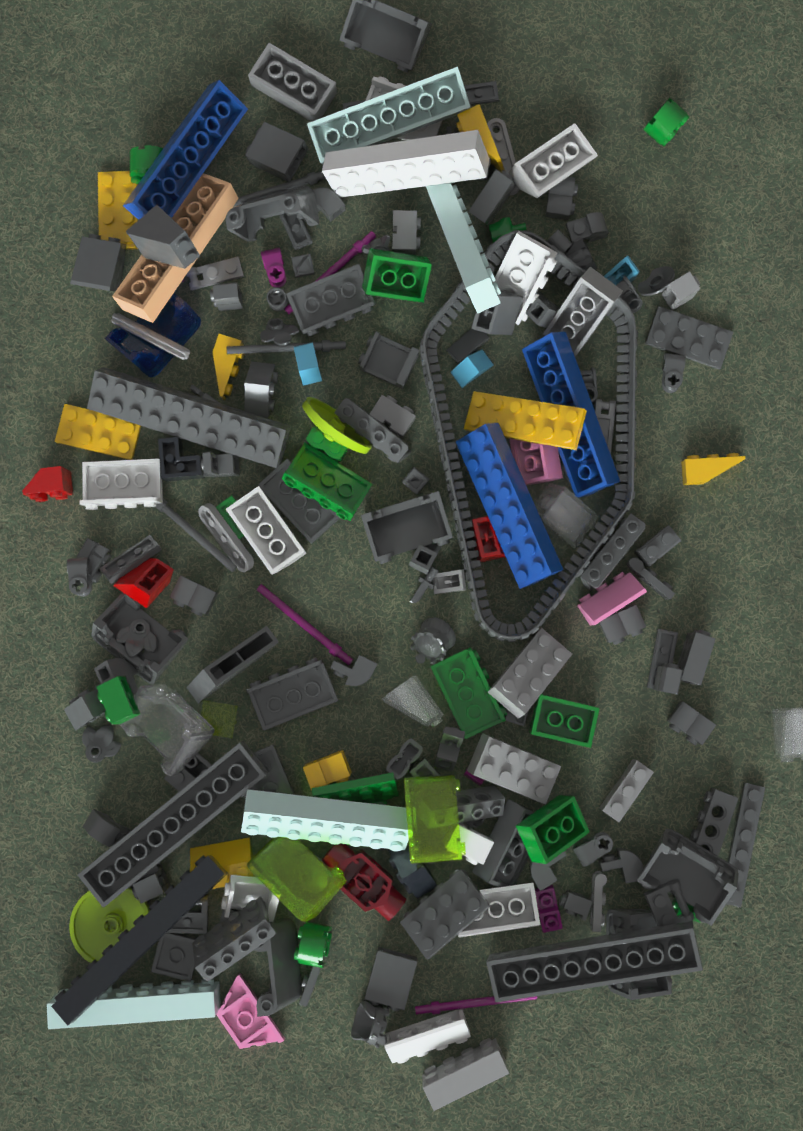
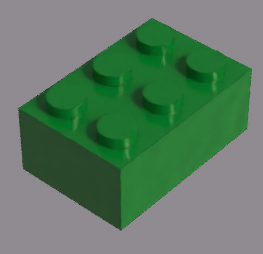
M369 248L362 288L367 295L424 303L432 263L427 257Z
M541 694L535 702L529 733L591 748L600 708Z
M558 795L516 825L531 862L542 864L549 863L590 833L575 797Z

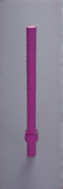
M371 231L362 240H357L352 245L353 248L316 281L337 273L358 253L361 254L363 245L369 244L376 238V235ZM290 304L284 308L288 314L293 312Z
M261 584L257 588L259 593L329 649L331 655L337 656L348 666L352 663L353 659L342 651L341 646L331 642Z
M494 996L444 1003L435 1001L428 1005L415 1006L416 1015L426 1013L435 1015L440 1014L441 1011L535 1000L537 996L495 1002Z

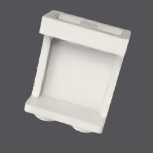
M231 875L229 883H225L224 896L226 897H222L221 909L225 910L224 917L229 918L230 909H243L248 902L256 900L261 896L266 904L269 922H273L280 898V879Z

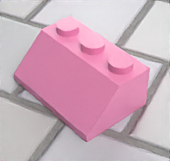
M510 439L513 457L526 485L550 482L563 478L558 447Z
M621 572L613 577L614 582L610 585L604 583L596 588L598 591L596 594L591 596L589 593L579 599L581 603L577 606L589 625H596L646 593V589L631 573L624 574Z

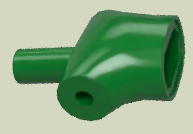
M510 217L502 218L498 222L489 225L492 243L513 230L527 231L525 223L513 226Z

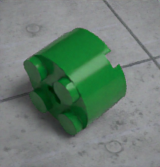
M669 98L643 130L659 145L665 146L690 116L673 99Z
M145 145V149L138 150L137 146L130 150V177L132 183L138 184L163 148Z
M306 922V924L300 926L298 939L301 940L299 947L295 949L294 960H298L299 964L324 968L326 962H322L324 956L328 957L332 934L328 932L332 930V926L313 922Z

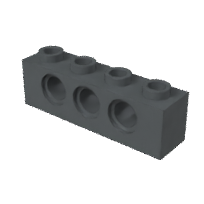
M495 785L420 797L419 816L428 829L503 816L505 797Z
M711 787L710 791L705 793L703 800L705 806L698 813L697 821L699 823L697 829H693L690 840L699 846L705 844L706 850L718 856L738 797ZM715 806L720 808L717 816L712 815V809ZM712 825L713 832L710 835H706V827Z

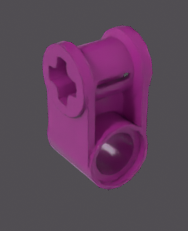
M280 247L262 251L261 256L270 284L275 288L283 287L286 283V274ZM275 274L279 275L278 279H275Z

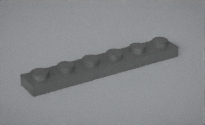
M745 782L728 863L738 870L739 877L737 889L727 904L737 907L742 905L765 787Z

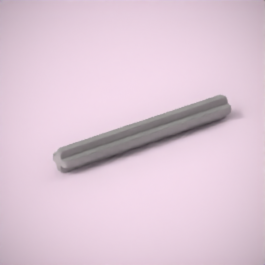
M119 313L112 315L111 322L182 360L189 358V349Z

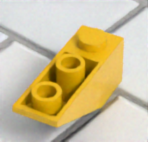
M218 334L213 349V358L219 394L225 400L224 395L230 396L233 385L228 384L230 376L236 378L239 371V366L234 365V363H238V360L244 357V354H227L226 346L244 345L241 340Z
M739 453L726 454V457H719V454L707 455V458H699V455L687 456V459L681 462L683 485L704 484L745 460V456H739Z

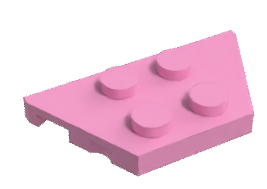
M241 973L237 975L216 1015L239 1049L249 1048L252 1045H266V1043L277 1041L278 1043L283 1042L285 1037L270 1015L257 1017L256 1005L258 998Z

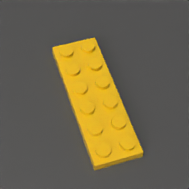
M474 391L464 430L473 432L484 424L499 423L505 438L577 450L587 411L584 408Z

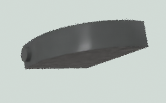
M265 626L205 667L186 688L199 704L250 667L279 641L270 629Z

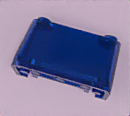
M173 293L153 323L140 317L135 322L184 346L200 327L201 319L183 299ZM122 328L113 329L105 338L110 345L148 377L158 375L175 356L129 331H124Z

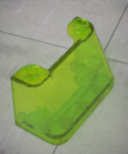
M455 775L404 778L411 864L462 860V855H466L465 842H461L456 793L460 791L459 779H455Z
M273 837L247 863L249 870L303 922L316 918L347 882L344 878V873L339 868H327L300 839L292 840L288 837Z

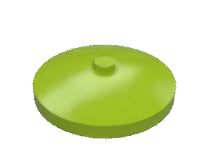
M306 398L302 408L311 421L324 433L325 438L359 453L367 454L372 448L370 441L358 435L349 424L343 423L338 418L339 416L334 413L336 409L316 398Z
M128 887L103 908L93 894L88 891L76 903L70 917L69 930L75 949L88 962L91 963L95 959L99 961L104 956L102 952L109 945L112 944L114 946L119 941L118 936L126 929L130 931L135 926L133 922L140 915L146 916L150 912L148 903L144 902L141 904L140 900L134 897L132 888Z

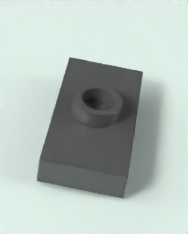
M313 966L310 975L305 974L301 987H304V991L299 1002L300 1005L305 1007L308 1005L321 968Z

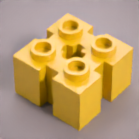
M344 750L303 766L311 791L312 788L330 785L332 782H346L352 773Z

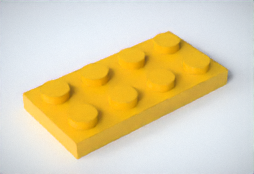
M130 171L98 172L99 235L101 240L108 241L109 237L121 239L120 243L126 244V249H137L126 231L138 219L123 206L138 185L131 182Z
M64 404L55 442L133 460L141 426L93 410Z

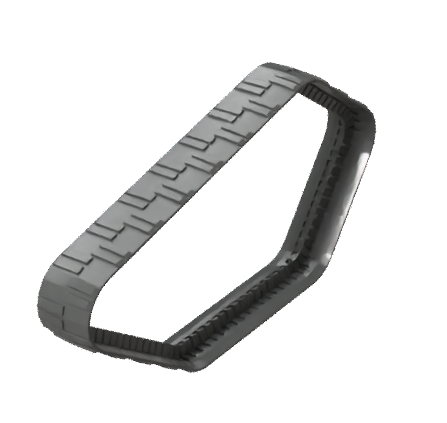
M513 230L489 245L484 252L489 263L486 269L491 268L493 273L495 268L490 263L496 266L501 263L517 232L520 230ZM520 231L557 252L555 257L557 263L551 273L554 274L557 271L556 277L560 280L566 278L564 283L567 286L574 284V288L586 270L572 262L563 252H559L558 248L554 245H550L541 237L531 233V231ZM461 280L452 296L430 319L429 325L423 333V339H421L420 358L421 364L424 366L422 370L427 393L429 394V402L432 404L430 409L437 433V441L440 443L438 448L445 472L446 482L448 481L446 486L451 509L454 511L453 518L456 521L454 525L456 532H458L459 547L462 550L461 557L464 560L463 568L466 571L465 578L468 581V590H470L471 607L475 612L473 615L475 620H478L480 623L479 626L482 630L487 631V634L491 637H496L495 639L500 641L514 642L519 638L520 640L528 638L530 634H534L539 630L538 627L542 626L545 622L544 619L548 618L551 614V610L558 606L570 589L569 586H572L576 581L575 578L582 574L583 569L588 566L594 557L593 555L600 549L599 546H602L618 525V522L624 517V513L628 512L633 504L631 501L635 498L634 470L636 469V461L634 460L636 459V451H634L635 419L637 418V411L635 410V390L637 388L635 362L638 330H636L635 317L629 304L619 296L606 314V316L612 314L609 318L614 322L617 334H624L617 336V342L624 343V345L617 346V352L624 353V355L617 356V362L624 363V365H617V372L624 373V375H617V382H622L624 385H617L616 392L624 393L623 395H616V401L624 403L616 405V411L624 413L616 415V421L623 422V424L616 425V431L623 432V434L616 435V441L623 442V444L616 445V451L623 452V454L616 455V461L623 462V464L615 466L617 471L623 472V474H618L623 484L615 485V491L619 492H615V499L611 503L618 510L609 506L606 512L612 518L603 514L600 520L606 526L599 522L594 526L600 532V535L591 530L588 536L594 540V543L585 538L582 544L588 548V551L579 546L576 552L582 559L574 554L570 558L576 567L568 562L566 563L564 568L570 575L560 571L558 576L564 583L556 578L554 579L552 584L558 590L556 591L549 586L546 592L552 598L550 599L543 594L540 600L546 606L544 607L536 603L534 608L540 614L538 615L533 611H530L528 614L534 621L533 623L527 617L522 620L526 629H524L521 622L515 623V626L514 624L501 623L493 616L490 608L481 611V608L489 606L488 600L479 601V598L487 596L486 590L477 591V588L485 586L484 580L475 581V578L483 576L482 570L473 571V568L481 566L480 560L471 561L472 558L478 557L479 553L478 550H468L477 547L476 540H466L475 537L474 531H464V529L473 527L472 521H462L471 517L470 511H460L469 507L468 501L458 502V500L467 496L466 491L456 492L458 489L465 488L464 481L454 482V480L463 478L462 472H452L461 468L460 462L450 463L451 460L458 459L459 457L458 452L448 453V451L456 449V443H446V441L455 439L454 433H444L453 428L451 423H442L450 420V414H440V412L448 410L447 403L438 404V402L446 400V395L436 394L444 390V385L434 384L442 381V375H432V373L440 371L439 365H432L439 362L436 355L437 345L441 337L435 332L443 335L446 330L441 324L449 328L452 322L447 317L455 320L458 316L453 309L461 312L465 307L460 301L468 304L471 300L466 295L468 292L463 280Z

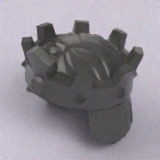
M436 617L428 618L421 623L420 630L412 636L413 644L410 647L411 650L416 649L419 653L415 657L417 664H423L425 659H429L431 664H436L439 659L443 661L447 650L455 645V633L446 621Z
M363 1000L358 1007L351 1031L353 1040H363L377 1049L380 1045L386 1044L388 1042L387 1037L383 1033L387 1027L386 1016H389V1008L374 1007L367 1000Z

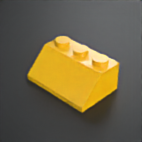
M250 837L190 848V872L197 867L195 863L203 855L205 857L212 855L228 872L212 889L225 887V883H229L231 875L257 877Z

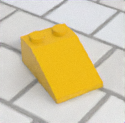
M478 104L457 114L459 122L456 124L459 132L478 130L489 159H491L490 163L500 172L502 170L505 171L480 105Z

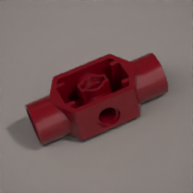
M334 844L331 847L332 849L322 858L324 864L336 874L334 884L365 912L375 909L387 921H390L407 900L392 886L393 876L363 849L354 852L346 844Z

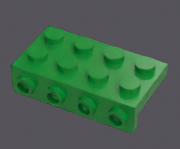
M307 443L303 444L282 477L287 486L297 488L305 497L313 498L323 508L331 509L336 512L338 517L351 521L373 485Z
M471 647L430 666L460 730L465 732V739L506 721L504 716L507 715L503 705H498L496 699L488 693V690L491 688L487 682L489 675L485 668L481 669L478 663L481 660L476 649L472 651Z
M393 772L312 788L313 797L362 803L399 796Z

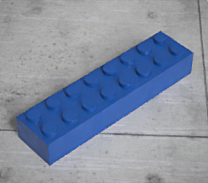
M220 80L208 85L123 204L138 220L156 205L172 218L248 110Z
M552 332L523 348L522 351L541 402L584 408L587 411L577 450L558 447L575 497L588 496L621 482L566 332Z
M499 423L484 424L456 441L519 588L531 586L564 570Z

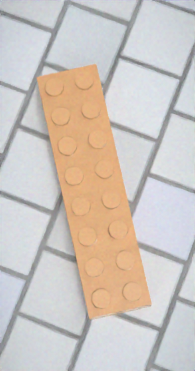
M203 173L172 219L186 231L195 248L201 254L226 218L227 212L233 208L239 198L231 183ZM141 255L112 297L122 310L153 323L195 261L184 269L146 259Z

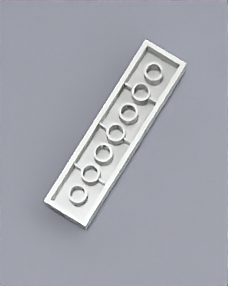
M473 130L326 152L322 172L332 190L339 197L487 178L489 156L479 131Z

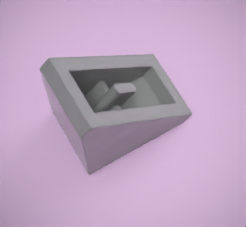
M464 569L437 573L433 579V584L435 585L434 594L465 591Z

